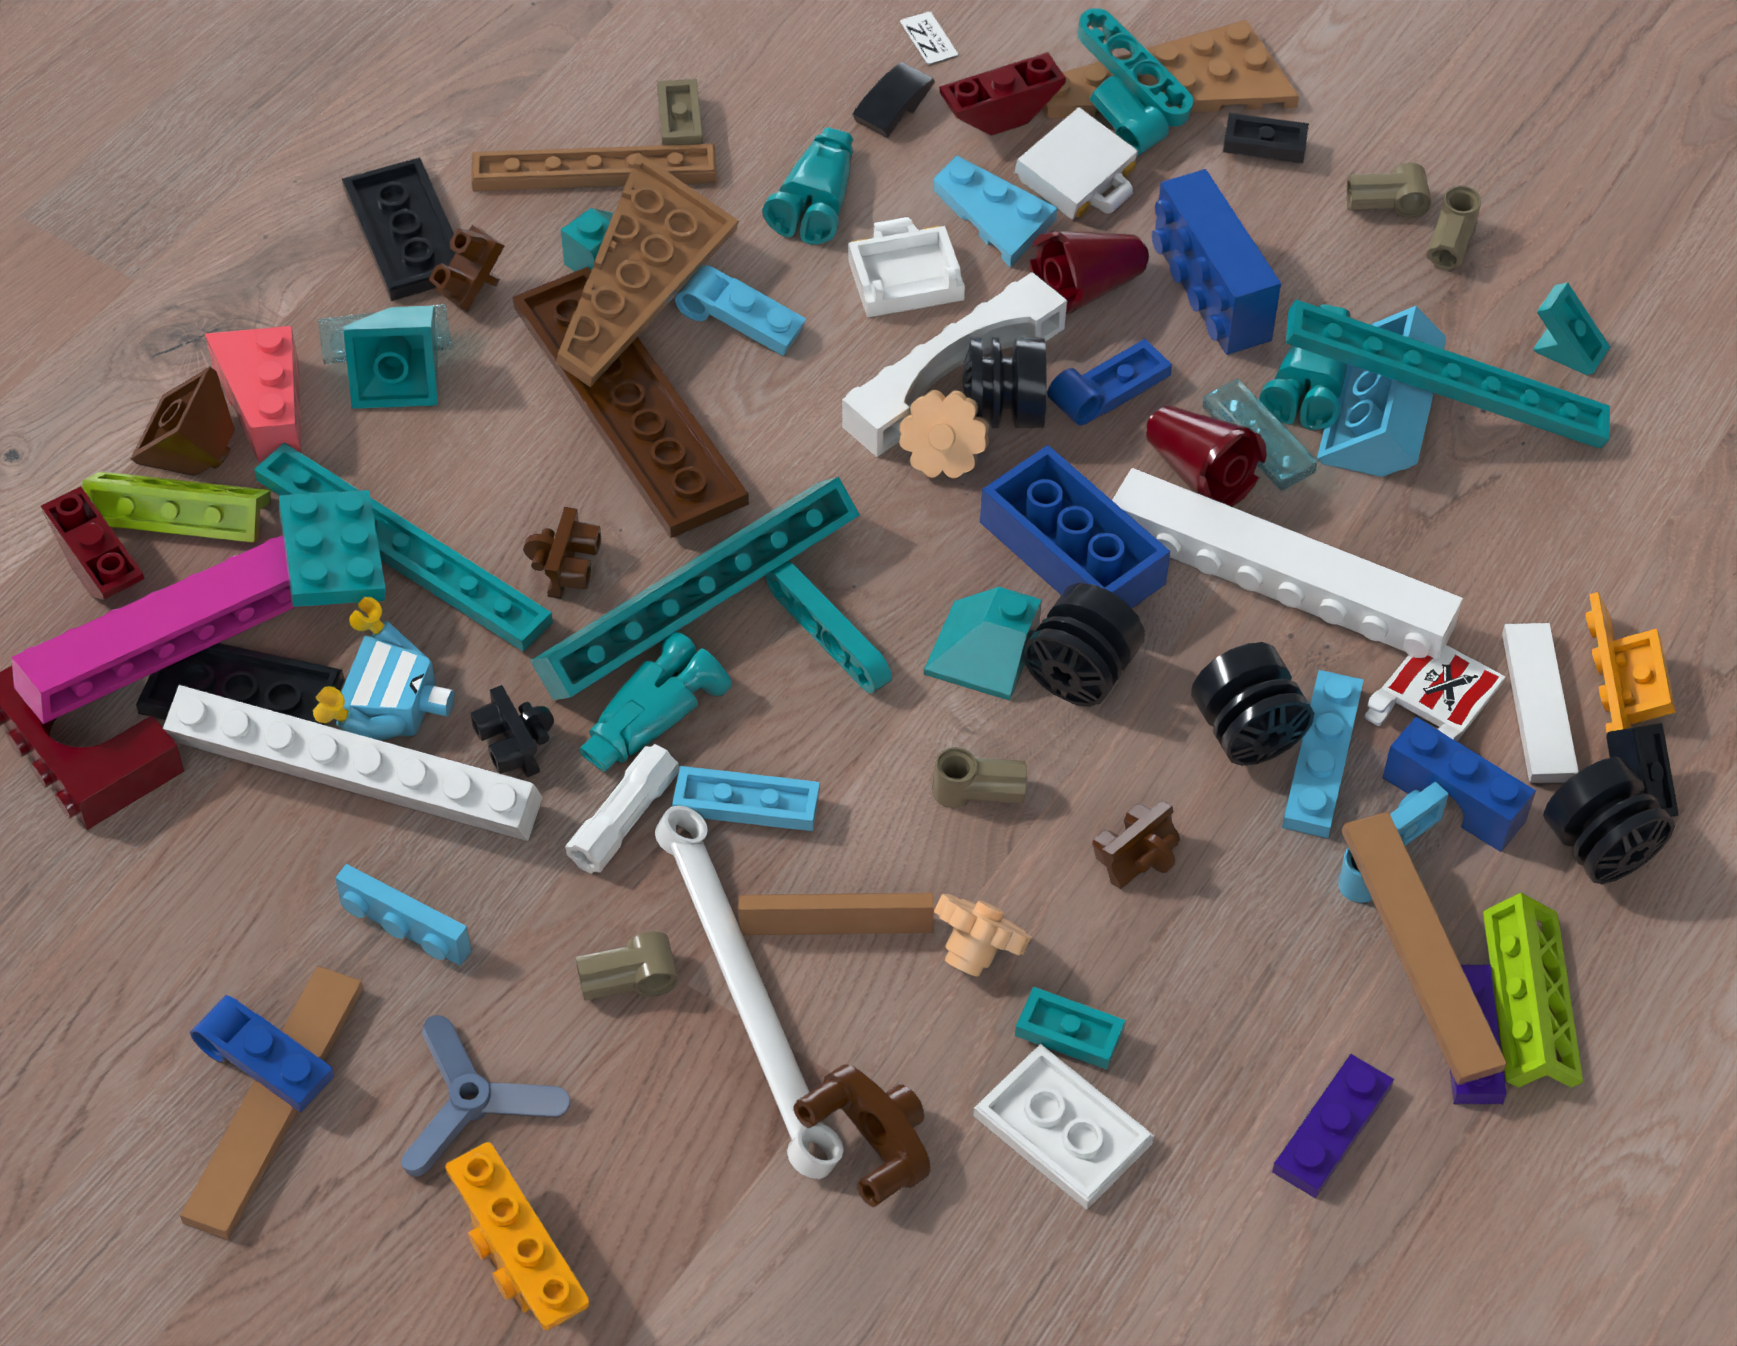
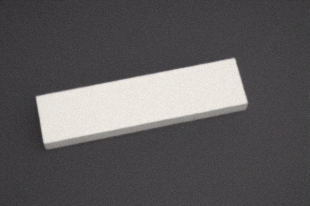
M1550 623L1504 624L1502 636L1529 783H1565L1579 771Z

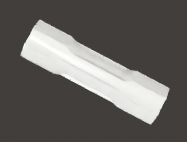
M656 744L651 747L645 746L625 771L622 781L594 816L586 820L565 846L567 856L576 863L578 868L590 874L601 872L621 847L623 838L652 801L660 797L679 773V763L669 754L668 750Z

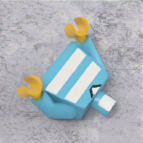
M371 597L363 598L358 603V606L369 618L355 610L350 615L349 621L352 628L357 631L364 632L370 629L373 632L372 636H364L342 691L340 692L338 689L328 686L318 693L316 699L321 703L314 708L313 716L320 723H329L336 719L337 726L341 727V730L379 741L398 736L411 737L418 733L425 712L446 717L450 715L454 704V690L435 686L432 661L391 623L379 620L382 615V608L377 600Z

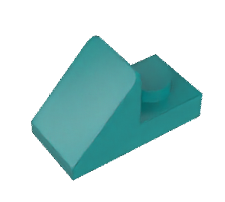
M1566 282L1555 285L1537 311L1547 329L1533 350L1582 374H1593L1610 349V345L1570 284Z

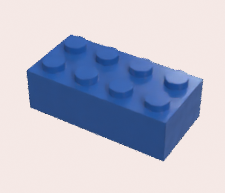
M1203 169L1161 182L1159 200L1155 203L1157 218L1155 230L1152 231V243L1156 252L1163 254L1167 260L1175 282L1181 283L1186 290L1192 309L1195 312L1199 311L1205 320L1211 339L1218 341L1226 355L1272 341L1281 282L1208 171Z
M1049 445L982 489L980 523L1060 595L1068 586L1073 584H1094L1111 591L1133 608L1166 585L1171 551Z

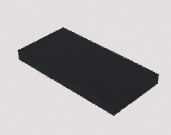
M421 158L342 178L343 189L390 300L394 301L436 289V286L430 282L429 277L436 265L443 263L449 266L456 252L450 249V240L454 233Z
M217 643L150 674L136 703L138 714L153 715L155 718L166 720L177 688L181 685L325 725V723L315 720L313 716L314 708L321 703L317 701L316 696L324 687L330 686L340 690L344 681L342 669Z

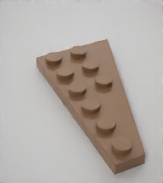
M1247 20L1146 48L1190 92L1193 97L1191 112L1221 111L1224 105L1245 104L1247 110L1262 109V104L1282 103L1283 108L1298 107L1299 95ZM1127 53L1124 55L1117 56L1116 58L1121 60H1127L1131 58L1132 55L1131 53ZM1100 61L1062 72L1066 77L1065 85L1042 108L1047 119L1067 118L1079 107L1092 117L1098 114L1099 110L1089 98L1093 91L1106 79L1114 76ZM1149 74L1137 77L1143 85L1153 86L1158 83L1157 79Z
M638 152L616 211L612 216L594 261L589 279L586 281L575 314H573L559 349L556 364L591 387L679 293L700 267L705 265L737 230L739 220Z

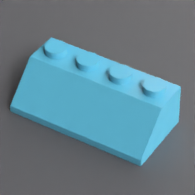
M1417 306L1370 324L1444 349L1447 338ZM1347 364L1342 392L1338 398L1341 403V411L1337 421L1331 426L1324 428L1317 460L1325 465L1380 477L1400 470H1406L1416 465L1434 393Z

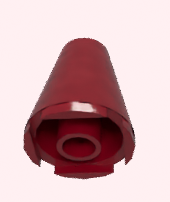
M1050 231L1040 234L1034 240L1032 247H1038L1036 258L1029 259L1030 273L1033 272L1067 300L1066 314H1070L1143 274L1149 261V252L1145 243L1133 234Z
M1174 406L1162 407L1155 411L1147 421V441L1193 492L1233 507L1242 501L1256 485L1259 477L1254 472L1258 462L1260 461L1265 464L1267 457L1266 442L1261 434L1256 431Z

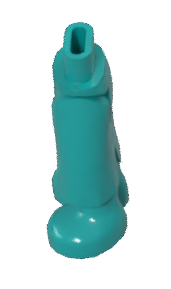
M830 127L823 129L822 134L815 136L812 144L791 169L779 191L771 194L766 199L762 209L763 218L775 232L784 237H792L799 224L802 211H805L808 203L812 201V205L807 209L801 221V240L806 244L816 245L826 243L834 238L839 228L838 215L845 198L850 173V160L853 156L851 146L853 137L851 134Z
M1325 304L1319 306L1347 317L1351 316L1350 312L1345 308ZM1291 346L1276 373L1275 379L1263 386L1259 397L1260 406L1267 415L1277 422L1287 425L1292 424L1298 412L1301 395L1305 394L1308 384H1311V390L1306 394L1301 405L1300 422L1308 430L1327 428L1337 421L1341 411V403L1338 398L1342 392L1347 364Z
M674 632L664 638L660 646L662 655L655 663L644 661L617 692L601 714L597 723L589 730L591 738L579 748L581 755L599 770L606 772L616 761L624 763L628 759V755L632 756L696 709L698 701L693 695L695 691L702 689L709 695L723 696L732 687V681L723 666L712 654L703 648L697 652L693 641L682 633ZM676 672L680 673L677 677H673Z

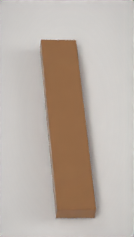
M715 144L472 152V191L625 186L638 152L684 184L717 183Z
M1389 811L1345 823L1341 832L1457 1085L1503 1072L1507 1063Z
M317 966L281 1031L325 1062L363 991L362 981ZM254 1080L180 1214L182 1223L229 1240L298 1110Z

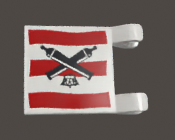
M1447 645L1444 646L1438 659L1428 655L1424 658H1415L1408 655L1384 686L1370 697L1368 702L1370 709L1365 713L1364 719L1377 726H1381L1395 703L1439 726L1437 730L1458 742L1502 685L1505 676Z

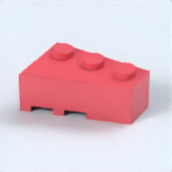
M292 326L206 333L205 337L213 369L217 371L226 396L239 418L240 425L258 462L264 461L283 443L302 453L299 362Z

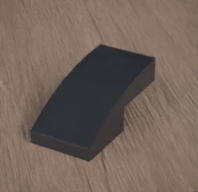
M900 62L874 85L852 115L856 122L888 138L906 111L912 114L915 112L935 83L934 78Z

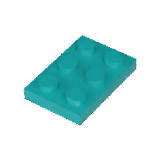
M370 491L279 495V513L292 606L359 603L365 597H371L377 601H385L386 588Z

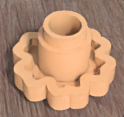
M932 390L925 396L917 398L910 407L912 415L905 417L900 422L901 436L899 443L904 450L912 452L910 458L911 466L922 471L930 478L938 476L943 471L949 478L954 479L962 475L963 472L971 471L977 465V454L983 452L989 444L987 435L989 424L985 419L976 417L978 412L977 402L971 398H966L960 391H953L945 398L940 391Z
M942 894L934 910L936 914L940 915V919L954 927L945 946L949 951L944 960L953 967L976 977H980L983 968L990 967L998 949L1007 950L1016 955H1024L1032 939V936L1027 934L1026 930L1003 918L1004 912L980 900H978L977 904L950 894Z

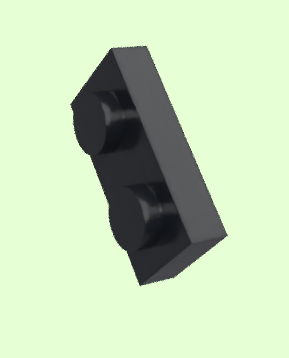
M1229 113L1223 153L1303 163L1309 123Z

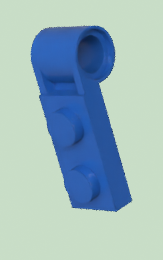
M1143 339L1083 375L1074 368L1064 370L1051 382L1047 395L1076 425H1085L1171 376L1172 363L1146 339Z
M225 995L190 1031V1036L195 1044L209 1057L218 1062H223L225 1059L229 1060L300 1113L334 1078L333 1068L259 1014L228 995Z

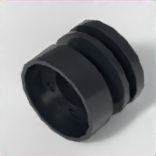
M970 337L969 349L963 362V394L966 398H971L977 402L978 412L976 417L982 418V409H990L991 428H998L1002 409H1011L1015 428H1044L1047 388L1045 338L1016 337L1011 357H1003L999 338L992 337L990 357H983L982 338Z
M1077 583L1065 589L1047 614V618L1042 621L1023 647V659L1031 675L1053 695L1074 705L1090 707L1101 704L1108 695L1112 686L1121 676V671L1127 667L1144 643L1145 630L1138 615L1117 595L1094 584Z
M1264 642L1247 643L1228 650L1201 670L1192 684L1191 696L1209 726H1213L1215 737L1231 763L1241 766L1256 765L1271 760L1292 748L1305 736L1312 726L1315 714L1297 683L1291 681L1292 676L1275 647Z
M1619 757L1602 759L1572 776L1554 793L1546 804L1543 813L1549 827L1563 845L1574 847L1572 853L1579 865H1583L1591 881L1598 884L1617 881L1646 864L1664 847L1671 838L1675 828L1672 817L1666 810L1661 809L1659 801L1655 796L1644 794L1645 787L1643 781L1626 760Z

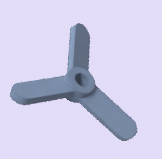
M440 1015L431 1016L426 1019L422 1034L446 1082L450 1099L405 1152L401 1164L408 1175H423L430 1170L469 1121L478 1120L486 1114L561 1117L570 1108V1097L566 1090L559 1086L487 1082L482 1076L476 1074L451 1021ZM469 1094L477 1095V1097H475L472 1100L463 1099L465 1096Z

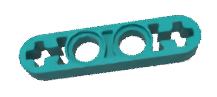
M1100 8L1085 10L1081 14L1077 29L1079 41L1115 77L1118 76L1145 107L1152 106L1157 108L1164 115L1169 126L1178 127L1185 124L1189 120L1193 106V97L1190 92L1109 12ZM1117 48H1122L1129 51L1132 57L1127 60H1121L1114 57L1111 52ZM1149 74L1154 76L1158 83L1153 86L1143 85L1137 77Z
M787 561L766 574V582L776 600L864 691L871 694L891 682L892 672L881 653L794 564Z

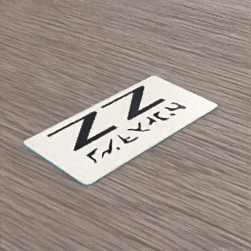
M931 12L900 20L927 64L958 55Z

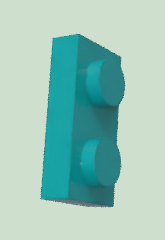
M1033 987L1016 1024L1015 1036L1108 1070L1125 1030L1126 1020Z

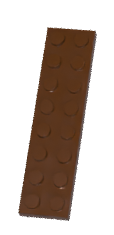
M589 267L513 297L515 311L670 538L749 505L748 492L638 337L591 387L556 364L559 349L581 299L586 281L591 274Z

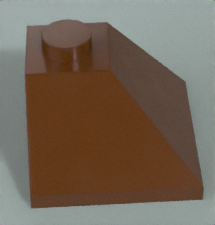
M208 367L162 395L130 458L132 461L139 465L196 476L210 467L213 469L218 468L226 460L230 453V448L227 445L235 429L217 371L212 367Z

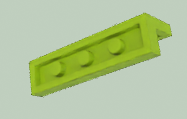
M101 471L82 480L83 490L108 525L117 528L254 543L259 540L261 509L271 502V490Z
M1520 892L1483 911L1502 1055L1507 1063L1505 1067L1506 1082L1520 1088L1547 1075L1572 1088L1583 1083L1558 912ZM1537 921L1541 922L1543 933L1539 929ZM1543 964H1544L1545 967L1547 968V970H1548V972H1549V975L1547 974L1546 970L1544 969ZM1549 1006H1550L1551 1009L1553 1010V1012H1554V1014H1555V1017L1553 1016V1014H1552L1551 1011L1549 1010ZM1556 1050L1561 1056L1562 1063L1557 1061Z

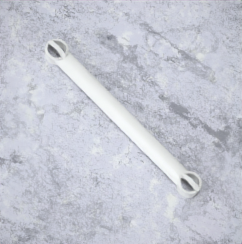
M679 805L670 807L665 811L656 826V840L676 860L792 1139L787 1149L788 1159L794 1169L808 1178L821 1179L827 1177L842 1158L844 1151L842 1141L837 1133L824 1125L822 1121L812 1128H807L795 1116L793 1111L794 1104L798 1099L808 1094L809 1090L703 841L708 831L706 822L700 814L691 808ZM676 825L685 828L693 839L678 835L676 833ZM809 1141L817 1144L824 1150L828 1161L817 1159L809 1153Z

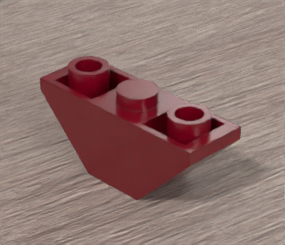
M1046 52L939 86V93L957 119L993 136L1027 125L1065 85L1066 77L1051 55Z
M81 486L41 505L42 512L70 567L91 597L104 600L145 579L141 569Z

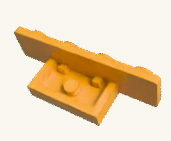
M1600 593L1589 594L1592 611L1586 612L1585 616L1590 634L1593 638L1597 637L1599 646L1592 649V655L1599 675L1604 674L1605 684L1599 686V694L1605 711L1611 712L1612 722L1605 724L1606 733L1631 728V724L1676 713L1662 638L1657 628L1615 640L1611 616Z
M485 1142L446 1164L447 1174L470 1210L473 1229L467 1232L469 1240L479 1258L483 1260L489 1256L497 1270L492 1273V1276L504 1299L509 1300L514 1297L523 1313L531 1309L544 1330H550L586 1310L590 1305L588 1296L490 1142Z

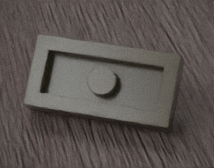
M697 79L657 81L662 145L703 144Z

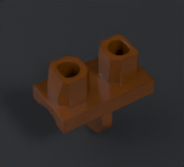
M472 225L469 230L459 228L450 240V249L456 252L449 266L443 263L436 265L429 280L436 286L435 290L459 308L468 311L485 282L492 286L498 285L500 278L492 273L491 270L505 245L475 225Z
M564 507L556 535L552 529L545 528L541 534H533L526 538L523 551L532 560L531 567L537 571L545 570V575L551 580L547 591L548 597L561 599L564 587L587 589L591 577V560L576 558L574 555L575 552L590 555L598 554L602 539L601 528L597 525L579 522L578 509Z
M1162 800L1150 809L1138 803L1126 813L1124 818L1126 830L1118 836L1111 831L1104 830L1093 839L1092 844L1096 859L1107 867L1111 884L1122 889L1141 872H1146L1151 867L1156 871L1166 873L1175 865V858L1171 850L1178 845L1180 836L1172 822V814L1174 812L1172 805Z

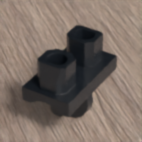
M503 685L490 689L491 703L480 707L470 714L473 729L479 740L484 741L501 733L506 738L488 746L489 755L498 774H502L522 767L527 778L540 773V768L534 759L537 746L533 739L539 745L549 741L550 737L547 732L554 724L552 713L545 706L532 707L530 702H524L518 707L521 713L519 715Z

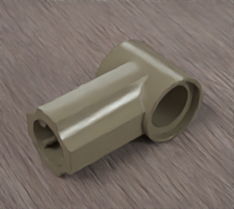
M1409 162L1395 167L1391 173L1348 175L1346 182L1348 209L1395 208L1398 215L1406 218L1425 214L1431 206L1425 169L1417 163Z
M1454 186L1447 190L1444 195L1442 210L1426 258L1432 261L1435 268L1450 271L1452 268L1461 267L1471 236L1476 230L1481 206L1479 193L1471 187Z
M947 748L941 751L936 758L932 794L938 803L950 808L964 806L970 800L1024 803L1027 764L1026 761L975 758L971 752L964 748ZM949 776L959 777L960 779H953Z
M645 932L630 939L626 947L576 957L584 1001L634 990L642 996H659L668 993L678 985L679 980L668 936L662 932Z

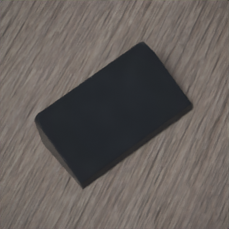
M1662 723L1608 732L1606 739L1610 758L1619 757L1625 759L1643 781L1645 787L1644 794L1655 796L1659 801L1661 809L1666 810L1671 817L1679 816Z

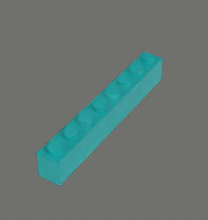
M839 476L817 482L530 660L552 700L571 698L860 516V513Z

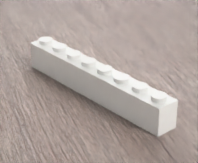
M1131 468L1112 499L1114 503L1171 551L1170 558L1193 566L1205 574L1215 575L1238 584L1245 590L1255 591L1278 600L1285 606L1297 608L1320 617L1330 624H1337L1360 633L1370 640L1380 641L1405 651L1412 657L1424 658L1428 655L1438 659L1456 627L1463 600L1459 596L1134 468Z
M181 685L177 688L163 727L179 744L525 841L529 840L543 798L531 782Z

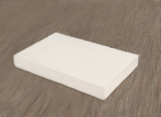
M1041 1044L974 1107L973 1113L977 1120L1086 1210L1153 1144L1154 1139L1152 1133Z

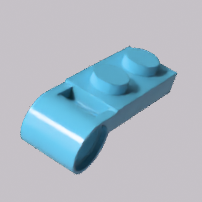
M702 265L675 297L676 306L689 319L704 321L711 315L784 356L802 331L806 318L736 278H731L708 265Z
M1436 781L1421 792L1419 790L1410 792L1401 801L1398 808L1390 814L1405 846L1442 820L1449 793ZM1348 847L1344 854L1339 875V890L1347 899L1353 902H1370L1372 897L1361 873L1356 871L1359 869Z

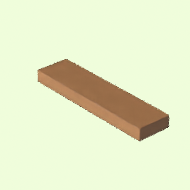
M933 893L741 895L738 902L739 927L743 935L933 933Z

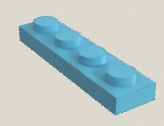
M1318 670L1310 704L1315 713L1313 724L1302 739L1282 828L1325 838L1329 837L1363 679Z

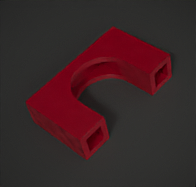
M12 665L0 672V726L4 724L10 731L7 733V737L16 753L20 757L28 754L32 759L31 768L42 786L46 788L52 785L58 792L55 794V799L64 814L69 819L76 815L87 830L185 772L176 743L153 715L99 745L90 747L63 745L49 736L57 718L43 724L15 690Z

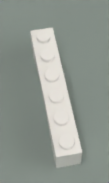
M1033 272L1018 282L1010 283L1003 292L993 299L979 304L972 313L957 323L949 324L939 335L927 343L916 346L909 355L893 366L889 365L882 369L878 376L863 386L852 389L842 399V428L873 455L878 457L900 442V422L910 415L911 404L917 398L923 396L938 380L963 365L969 349L970 337L982 338L983 355L990 353L992 337L999 338L1002 349L1013 347L1016 337H1044L1046 342L1065 329L1067 300Z

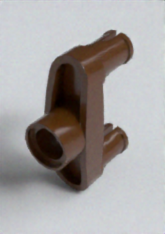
M841 1065L824 1077L822 1085L798 1099L794 1104L793 1111L795 1116L807 1128H812L838 1109L843 1110L864 1138L885 1161L883 1165L863 1177L857 1184L860 1196L871 1207H876L901 1188H912L929 1176V1156L914 1130V1127L924 1120V1109L917 1095L907 1086L896 1085L885 1093L874 1081L856 1067Z

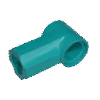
M1111 76L1093 91L1089 98L1116 129L1115 134L1138 150L1136 157L1165 139L1169 134V125L1164 115L1155 107L1148 106L1145 108L1118 76Z

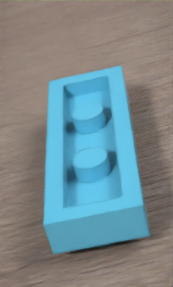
M680 766L672 807L677 805L686 806L695 810L703 819L813 831L820 794V782Z
M348 864L335 877L340 903L353 916L358 918L366 916L376 921L393 937L398 939L406 937L421 945L426 953L438 960L446 958L461 966L471 953L467 926Z

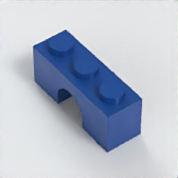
M1418 717L1412 720L1390 746L1382 777L1407 794L1414 790L1421 792L1436 781L1462 809L1464 818L1461 828L1499 852L1503 851L1526 823L1536 792L1535 789Z

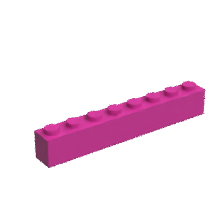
M283 535L272 538L264 544L242 554L232 556L224 562L202 572L194 573L186 579L162 590L151 592L142 599L119 609L111 610L104 616L79 627L71 628L64 634L37 646L29 647L23 652L12 656L15 690L41 722L45 724L295 608L292 606Z

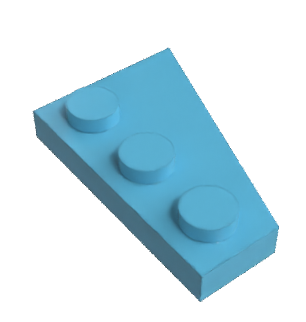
M957 155L933 179V191L961 219H968L979 230V237L987 245L992 243L1002 253L1001 259L1009 267L1057 219V207Z

